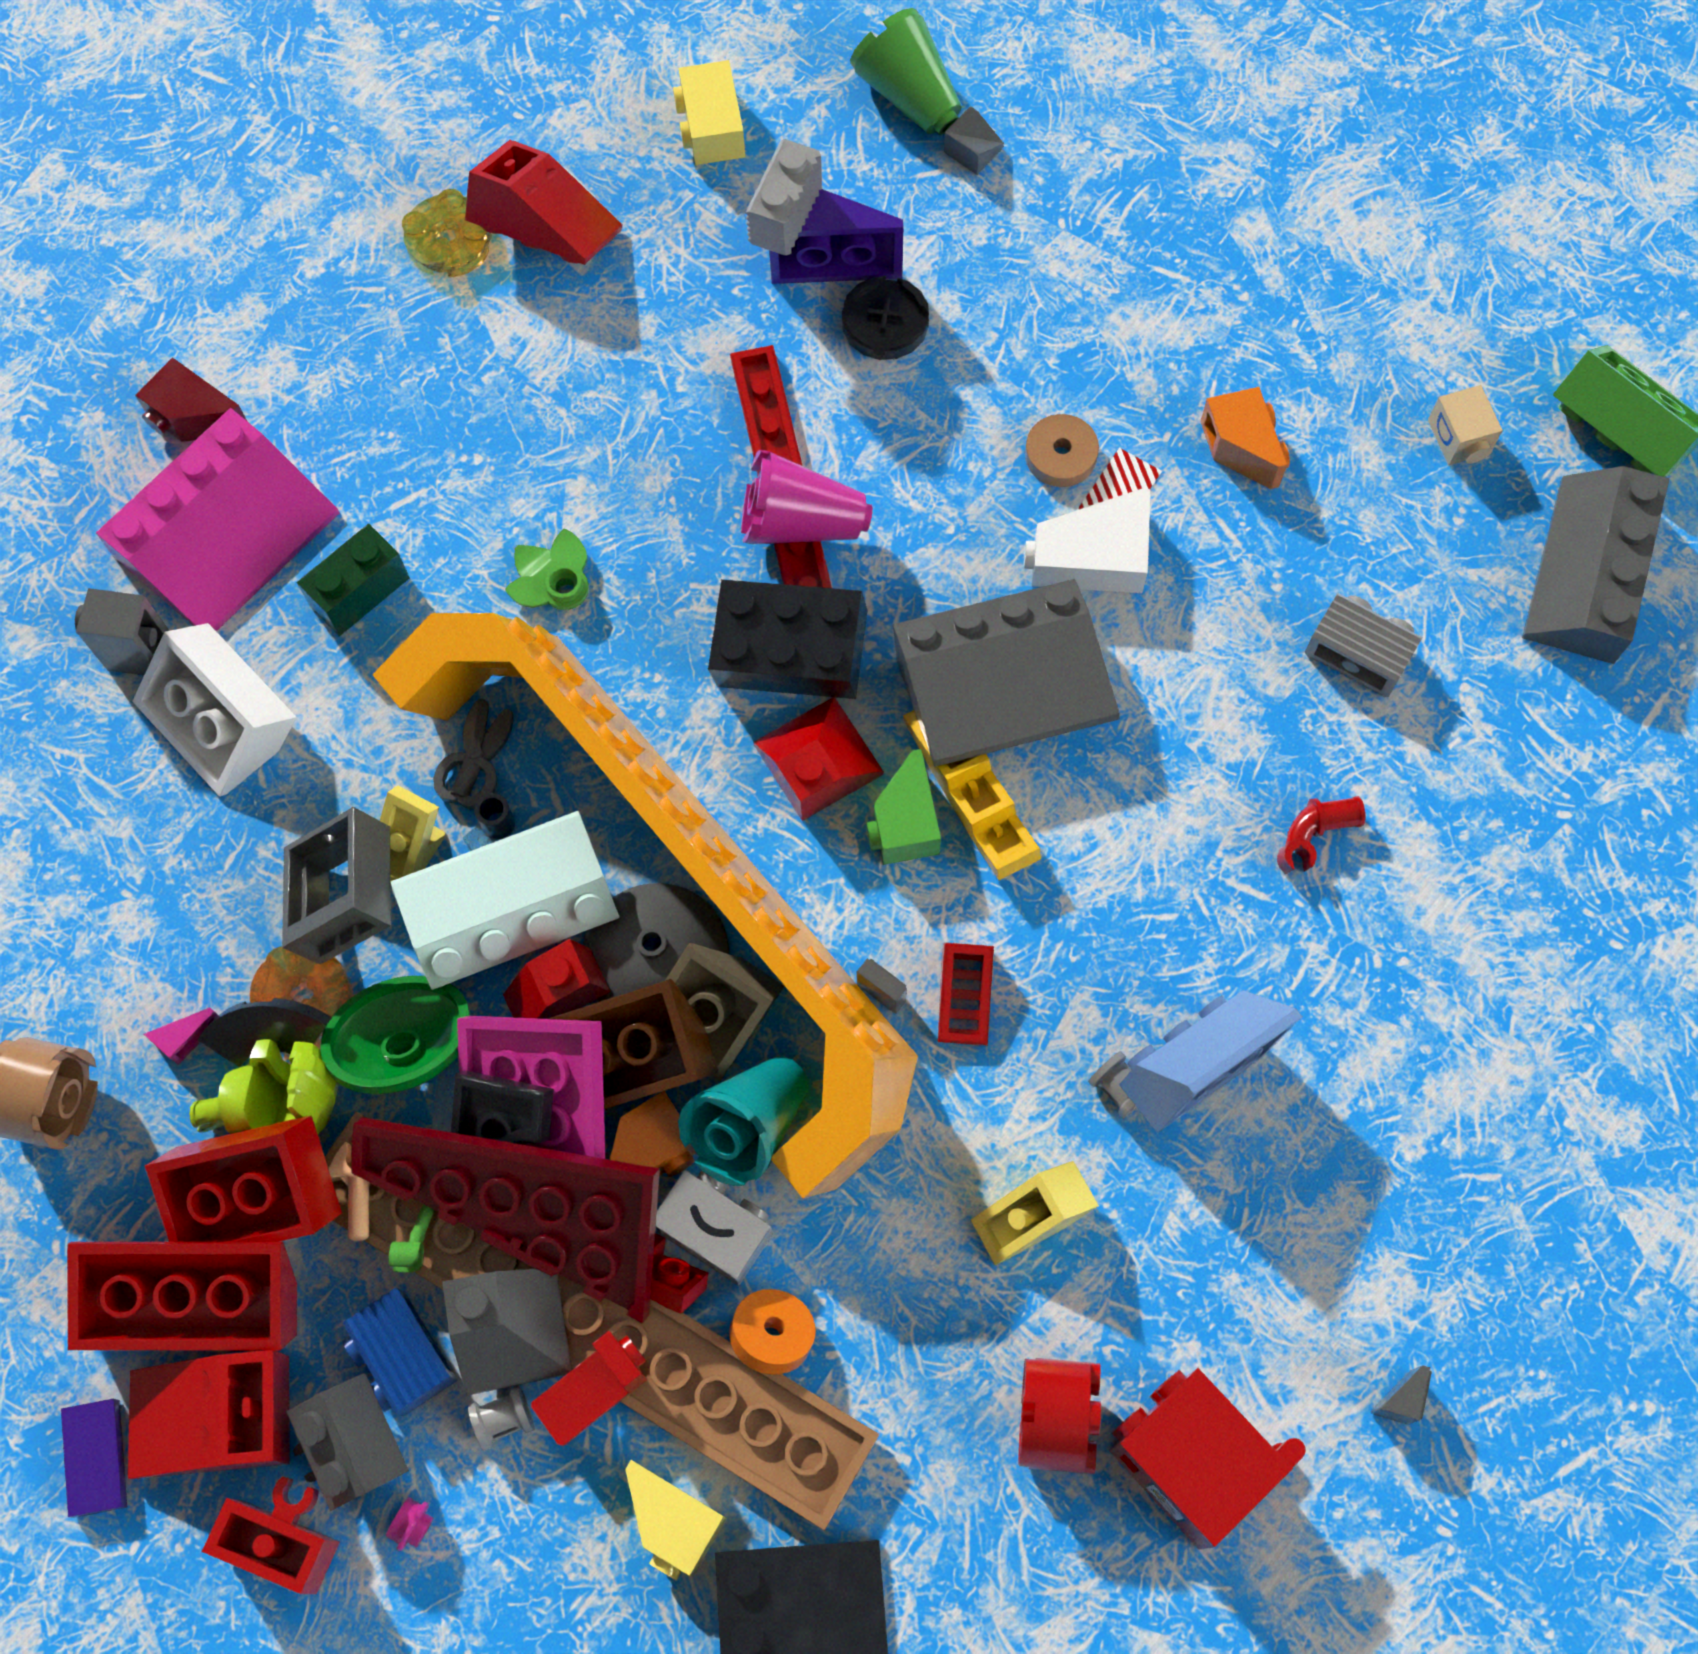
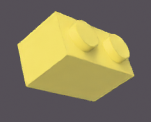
M729 60L678 68L681 86L673 87L677 114L685 113L687 121L679 122L684 149L692 148L695 165L745 158L743 126Z

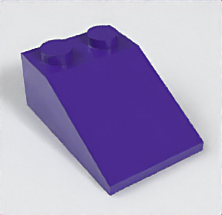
M821 189L819 190V196L815 197V204H812V211L808 212L809 218L805 219L802 232L798 233L795 246L791 247V254L785 256L769 250L772 284L863 281L879 276H886V280L902 279L903 219Z

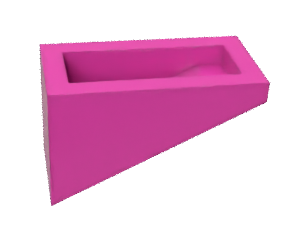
M209 1007L143 1035L179 1065L198 1046L200 1042L197 1039L218 1014Z

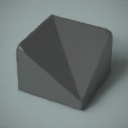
M971 106L945 132L944 153L976 175L1004 147V142L980 113Z

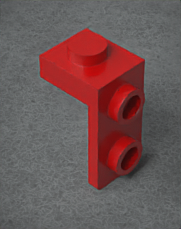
M607 1331L592 1343L596 1349L592 1355L532 1401L531 1408L558 1445L565 1446L647 1381V1378L639 1369V1366L646 1362V1359L628 1335L619 1341L610 1331Z

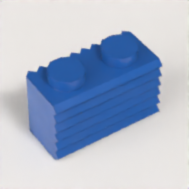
M394 1288L389 1293L382 1295L380 1299L373 1301L369 1306L364 1307L360 1312L355 1313L342 1323L349 1334L347 1338L342 1340L343 1345L358 1367L366 1363L375 1379L370 1385L384 1412L392 1408L395 1414L404 1417L458 1381L409 1297L399 1288Z

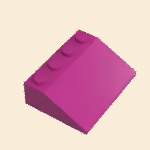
M230 408L107 521L96 534L120 564L191 625L196 626L209 623L217 631L340 512L260 431Z

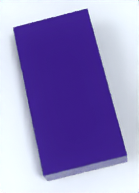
M113 1398L61 1408L68 1517L77 1518L128 1508L120 1400Z

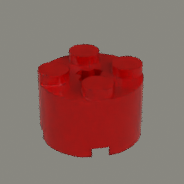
M1043 1358L1025 1359L1019 1430V1466L1029 1467V1469L1095 1474L1097 1442L1088 1440L1089 1435H1099L1101 1402L1090 1401L1091 1395L1099 1396L1100 1363Z

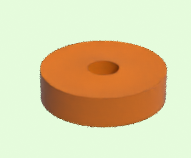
M776 1289L759 1290L746 1296L737 1306L729 1329L730 1343L737 1357L749 1368L764 1374H784L798 1368L807 1358L815 1339V1322L807 1306L794 1295ZM765 1328H774L780 1335H770Z

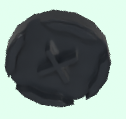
M886 276L873 277L860 282L847 294L842 310V329L849 344L862 355L878 360L898 359L912 353L924 341L929 328L928 303L922 292L909 281L897 278V281L886 280Z

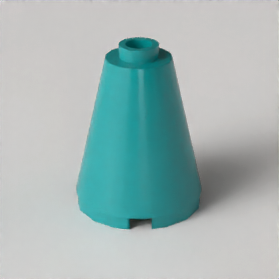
M776 1056L692 1097L682 1107L678 1126L680 1139L684 1147L686 1148L691 1144L699 1156L695 1161L696 1165L718 1182L735 1187L744 1186L748 1181L754 1179L756 1181L769 1168L772 1162V1155L777 1152L808 1092L809 1082L804 1070L792 1059Z

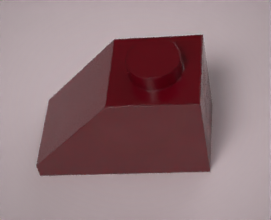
M173 357L135 395L145 411L142 415L144 421L157 433L163 435L167 431L181 442L196 440L230 408L247 421L236 402Z

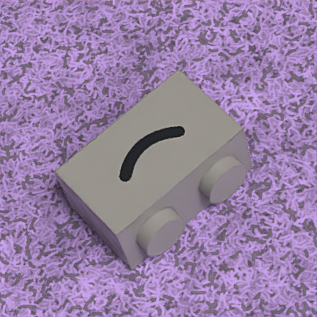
M684 1170L657 1210L655 1231L740 1286L773 1235L771 1226L766 1223L769 1215L746 1199H743L740 1205L724 1196L723 1193L726 1187L705 1172L701 1171L695 1177Z

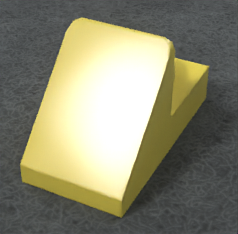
M399 785L387 792L380 817L381 822L390 826V885L393 880L425 869L445 836L443 830L434 826L439 807Z

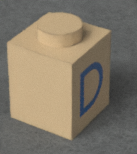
M1482 385L1438 397L1428 418V422L1448 465L1463 461L1472 464L1485 459L1492 453L1503 431Z

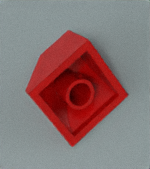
M835 697L830 698L753 742L754 747L802 821L884 775L883 769Z

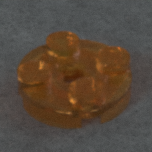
M277 947L268 953L266 961L261 964L255 973L250 987L251 1003L271 1002L274 998L294 1001V998L290 996L291 990L294 987H298L300 983H307V988L314 992L311 999H303L301 1003L321 1010L331 1017L347 1000L353 997V987L350 978L347 976L343 965L335 957L319 965L282 947Z

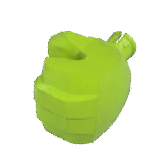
M258 1040L250 1055V1065L242 1066L226 1073L220 1083L218 1097L197 1100L192 1103L189 1112L192 1126L194 1128L198 1127L197 1131L201 1133L225 1126L229 1134L312 1115L317 1134H319L327 1126L337 1096L338 1083L329 1074L322 1060L321 1050L313 1043L294 1042L289 1057L291 1064L283 1060L275 1041Z

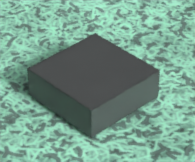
M867 958L857 970V985L896 1014L906 1002V985L874 960Z

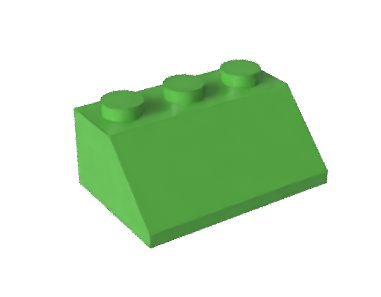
M1608 345L1588 350L1553 394L1555 398L1562 402L1558 407L1566 416L1578 423L1584 419L1597 429L1594 435L1601 443L1612 450H1617L1620 447L1634 457L1631 464L1637 470L1667 477L1698 446V413Z

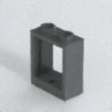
M352 807L284 847L282 948L321 965L391 926L390 826ZM348 861V893L329 904V871Z

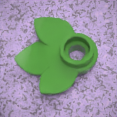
M563 529L556 536L551 550L536 546L516 545L514 559L520 578L514 580L505 588L506 593L519 605L530 608L547 604L560 610H570L578 607L585 601L589 592L588 580L583 573L588 557L584 545L574 533L567 529ZM564 585H571L574 587V589L568 593L558 592L559 589Z

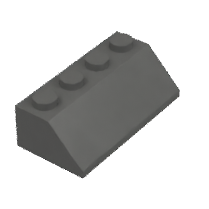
M1625 466L1562 477L1522 638L1615 664L1633 641L1669 478Z

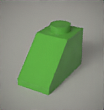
M921 749L911 751L874 803V821L866 822L871 851L880 849L883 865L940 855L941 836Z

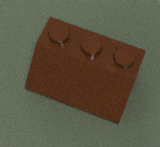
M672 979L548 1018L601 1021L604 1109L719 1073L704 1023Z

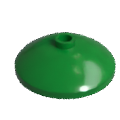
M402 976L376 983L355 994L333 1014L321 1038L320 1050L322 1060L329 1074L337 1083L356 1092L389 1094L420 1086L443 1072L458 1057L457 1018L471 1016L467 1001L463 994L450 983L432 990L426 976Z

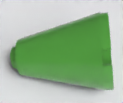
M915 8L903 9L883 21L887 29L880 35L875 37L870 32L855 48L850 58V64L858 76L927 134L937 132L939 135H943L959 118L958 114L962 106L923 16Z

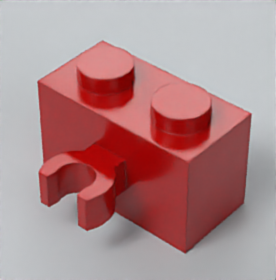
M282 1476L273 1488L272 1499L275 1505L273 1512L243 1500L226 1498L202 1552L296 1593L317 1594L340 1543L338 1540L298 1524L300 1516L310 1512L316 1505L319 1490L307 1487L302 1500L297 1504H292L288 1499V1491L294 1479Z

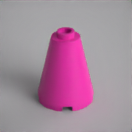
M759 450L756 453L751 471H757L759 475L758 478L753 479L751 485L747 484L741 522V533L746 534L742 539L743 543L772 544L855 540L859 537L861 531H868L873 507L872 504L866 503V495L772 452Z

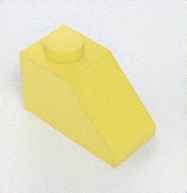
M1071 1161L1036 1174L972 1218L971 1222L995 1265H998L1067 1228L1099 1205L1075 1162Z
M631 1460L625 1470L642 1546L654 1554L649 1564L676 1581L681 1572L694 1577L727 1518Z

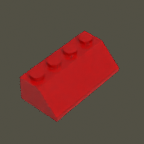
M70 1242L67 1244L68 1350H282L297 1336V1282L284 1242Z

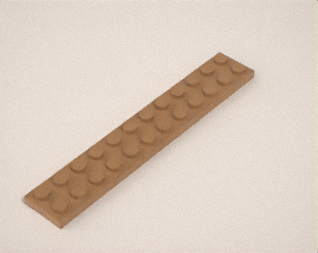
M357 1111L354 1113L325 1156L328 1169L336 1153L345 1142L352 1146L353 1124L361 1117H367ZM343 1180L334 1181L333 1185L342 1213L332 1221L348 1230V1186ZM371 1183L369 1186V1237L364 1241L389 1256L390 1246L393 1241L409 1242L411 1231L414 1228L423 1204L414 1199L405 1201ZM434 1210L424 1235V1263L422 1268L415 1273L443 1290L442 1282L493 1271L536 1268L480 1240L481 1234L459 1222L453 1226L437 1218L439 1212ZM558 1274L572 1370L596 1351L592 1343L607 1331H610L619 1341L628 1335L646 1359V1362L639 1366V1369L647 1378V1381L620 1401L622 1404L822 1530H826L879 1437L877 1432L783 1374H764L749 1368L737 1357L728 1340L684 1313L679 1314L650 1299L649 1316L644 1323H641L627 1316L628 1310L606 1298H603L600 1302L583 1293L585 1287Z

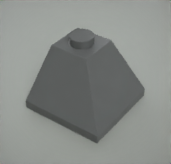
M538 1269L493 1271L442 1282L449 1336L466 1395L469 1396L561 1377L572 1370L558 1274L550 1276Z

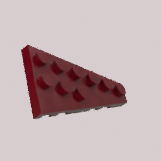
M361 1117L353 1124L352 1174L405 1201L414 1199L438 1211L437 1218L453 1226L459 1222L481 1234L480 1240L550 1276L562 1275L585 1287L583 1293L600 1302L603 1298H606L628 1310L626 1315L641 1323H644L649 1316L660 1168Z

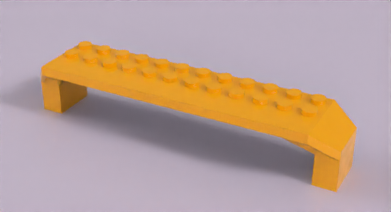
M431 613L372 674L400 709L448 721L492 675L524 678L825 1033L822 1109L773 1154L771 1160L803 1199L836 1190L901 1130L918 1055L558 636L550 634L540 625L533 628L518 617L512 620L495 613Z

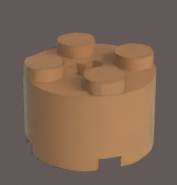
M23 1037L16 1041H2L0 1043V1137L56 1150L67 1147L68 1144L63 1141L70 1134L75 1136L81 1134L91 1117L95 1105L98 1081L89 1080V1066L96 1067L93 1055L85 1049L29 1037Z

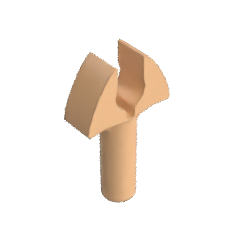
M345 1142L336 1153L329 1172L333 1182L343 1180L348 1186V1238L352 1241H363L369 1237V1186L371 1183L351 1173L352 1146Z

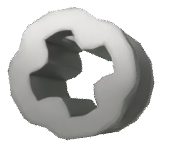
M1119 1051L1104 1063L1088 1082L1093 1088L1099 1086L1120 1108L1118 1114L1124 1119L1136 1110L1137 1107L1119 1086L1132 1070L1125 1063L1126 1056L1122 1051Z
M519 1385L510 1388V1394L482 1406L476 1402L468 1407L473 1430L483 1451L491 1448L493 1441L520 1430H523L525 1433L535 1430L527 1400Z

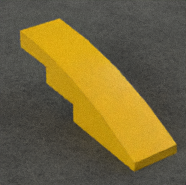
M913 710L903 715L908 730L918 748L922 750L923 757L942 791L997 879L1001 880L1041 860L1039 846L1016 815L1015 803L991 771L988 756L983 754L934 767L915 711Z

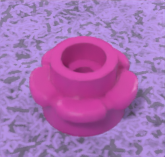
M408 1497L401 1506L385 1535L398 1543L396 1550L402 1551L407 1543L417 1548L434 1519L426 1514L429 1507L427 1502L424 1501L420 1504Z

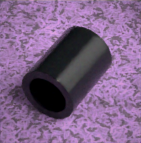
M489 793L482 796L476 802L475 816L483 832L489 838L500 840L508 837L513 832L515 818L503 796ZM495 813H502V815L498 819L493 821L488 820V818Z

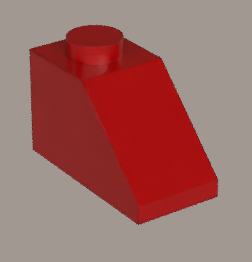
M568 939L527 962L503 993V996L513 1018L548 1019L582 1008L611 991L591 949L572 939Z

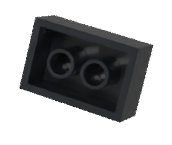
M721 579L708 670L717 687L856 699L868 612L862 591Z

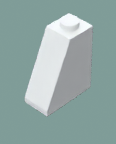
M1139 489L1038 523L1035 540L1026 541L1024 569H1032V586L1044 587L1075 579L1079 589L1142 593L1148 574L1151 489Z

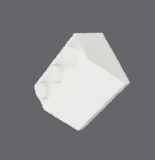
M209 623L164 632L132 701L218 796L228 794L279 752L296 719L291 710Z

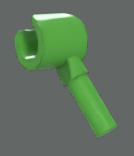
M423 1204L414 1228L411 1231L409 1242L393 1241L391 1243L389 1265L393 1267L394 1272L412 1273L422 1268L424 1263V1235L434 1209Z

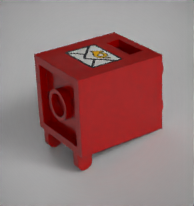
M1199 1368L1187 1376L1178 1370L1164 1381L1149 1396L1156 1405L1148 1413L1140 1407L1111 1433L1118 1442L1109 1450L1199 1550L1216 1547L1293 1469L1306 1452L1304 1443L1297 1438H1290L1284 1443H1277L1271 1446Z

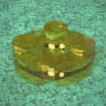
M456 189L443 190L439 195L422 201L402 219L404 243L408 255L414 265L427 274L434 275L433 271L439 273L447 272L449 277L465 275L479 267L489 253L488 244L492 238V233L486 232L479 225L465 221L467 197H463L462 193ZM454 230L456 238L449 241L446 237L437 239L443 231Z

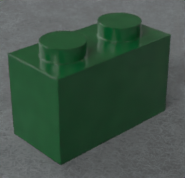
M368 523L296 583L309 606L340 637L410 579L399 553Z

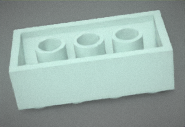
M579 811L391 881V886L414 951L432 990L620 918Z

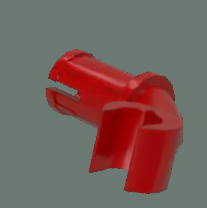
M1359 796L1327 802H1320L1317 798L1310 799L1307 807L1293 821L1288 831L1286 845L1278 852L1277 863L1279 868L1285 874L1295 869L1292 860V853L1295 851L1302 858L1303 870L1305 872L1314 866L1317 859L1315 847L1310 843L1313 836H1322L1326 830L1364 826L1366 813L1362 799Z

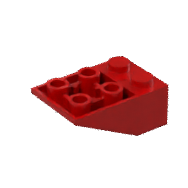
M509 140L469 171L465 221L481 226L486 232L503 234L521 241L526 247L543 249L559 255L566 262L585 265L622 231L623 224L549 153Z
M275 1350L215 1355L130 1370L128 1479L289 1465L290 1419L286 1412L290 1409L289 1356Z

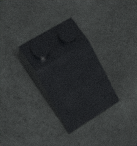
M879 1540L715 1553L720 1654H888Z

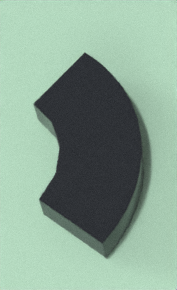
M274 998L271 1002L246 1003L245 1001L228 1008L218 1015L197 1040L240 1067L250 1057L252 1049L258 1040H273L277 1043L280 1052L291 1054L294 1042H307L315 1045L332 1017L312 1006L287 999Z

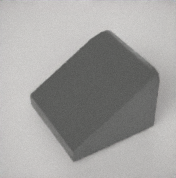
M1422 1365L1410 1370L1371 1410V1414L1407 1425L1420 1421L1423 1418L1432 1374L1430 1367Z

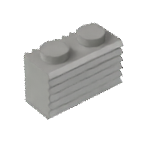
M786 139L780 140L745 212L747 214L746 219L748 220L746 223L748 225L747 230L749 231L747 234L749 236L748 241L751 244L785 256L791 254V247L795 246L798 233L802 232L805 219L809 218L808 212L812 211V204H815V197L819 196V190L822 189V166L819 150Z
M1337 593L1312 635L1305 654L1308 657H1313L1316 661H1321L1325 666H1330L1333 670H1338L1341 674L1347 675L1349 679H1355L1357 683L1364 684L1366 688H1372L1374 692L1381 693L1383 697H1389L1423 637L1415 634L1414 628L1408 622L1399 618L1387 619L1372 611L1371 605L1366 600L1357 596L1345 597Z

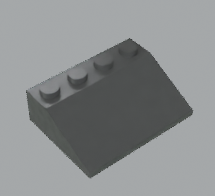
M1075 579L893 624L897 664L934 767L1120 719L1119 709L1091 615Z

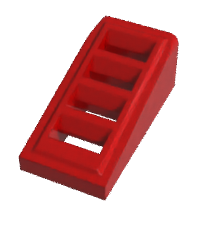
M943 943L937 1042L988 1046L994 946ZM954 959L980 961V971L953 969ZM952 979L980 981L979 990L952 989ZM951 998L979 1000L978 1010L950 1008ZM950 1018L978 1020L977 1030L949 1028Z

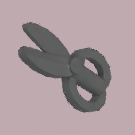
M481 698L473 704L463 728L465 753H451L445 757L437 766L433 777L434 790L444 802H459L461 806L471 810L475 809L476 802L482 796L496 791L498 778L493 765L489 761L502 750L511 734L513 727L512 711L504 709L486 732L489 704L485 699ZM461 765L452 789L448 791L445 784L448 773L455 766ZM480 770L484 771L486 779L483 788L475 796H470Z

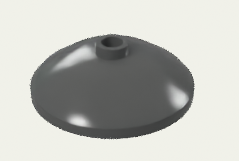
M666 883L638 885L614 896L612 899L620 918L587 930L583 945L591 949L611 991L598 998L599 1002L665 981L689 943L729 954V944L724 925L710 904L686 888ZM650 938H657L661 941V946L655 951L644 949L645 942Z

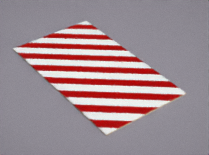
M1119 448L1077 510L1139 489H1151L1162 471Z

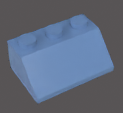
M1244 990L1228 1001L1221 995L1199 1012V1016L1202 1018L1200 1021L1191 1025L1187 1020H1184L1168 1032L1163 1038L1167 1044L1157 1051L1152 1045H1148L1132 1057L1127 1063L1132 1070L1119 1086L1156 1132L1159 1133L1263 1058L1303 1017L1296 1008Z

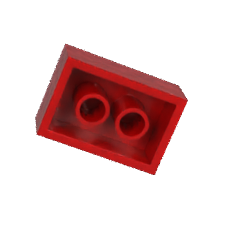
M312 1115L178 1146L145 1165L169 1242H280L315 1234L342 1213Z

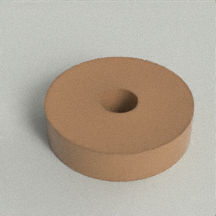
M1067 414L1045 417L1037 422L1028 434L1025 448L1026 464L1031 473L1045 484L1056 487L1076 485L1084 481L1095 468L1099 451L1098 439L1091 426L1078 417ZM1058 447H1064L1069 452L1066 454H1059L1054 449Z

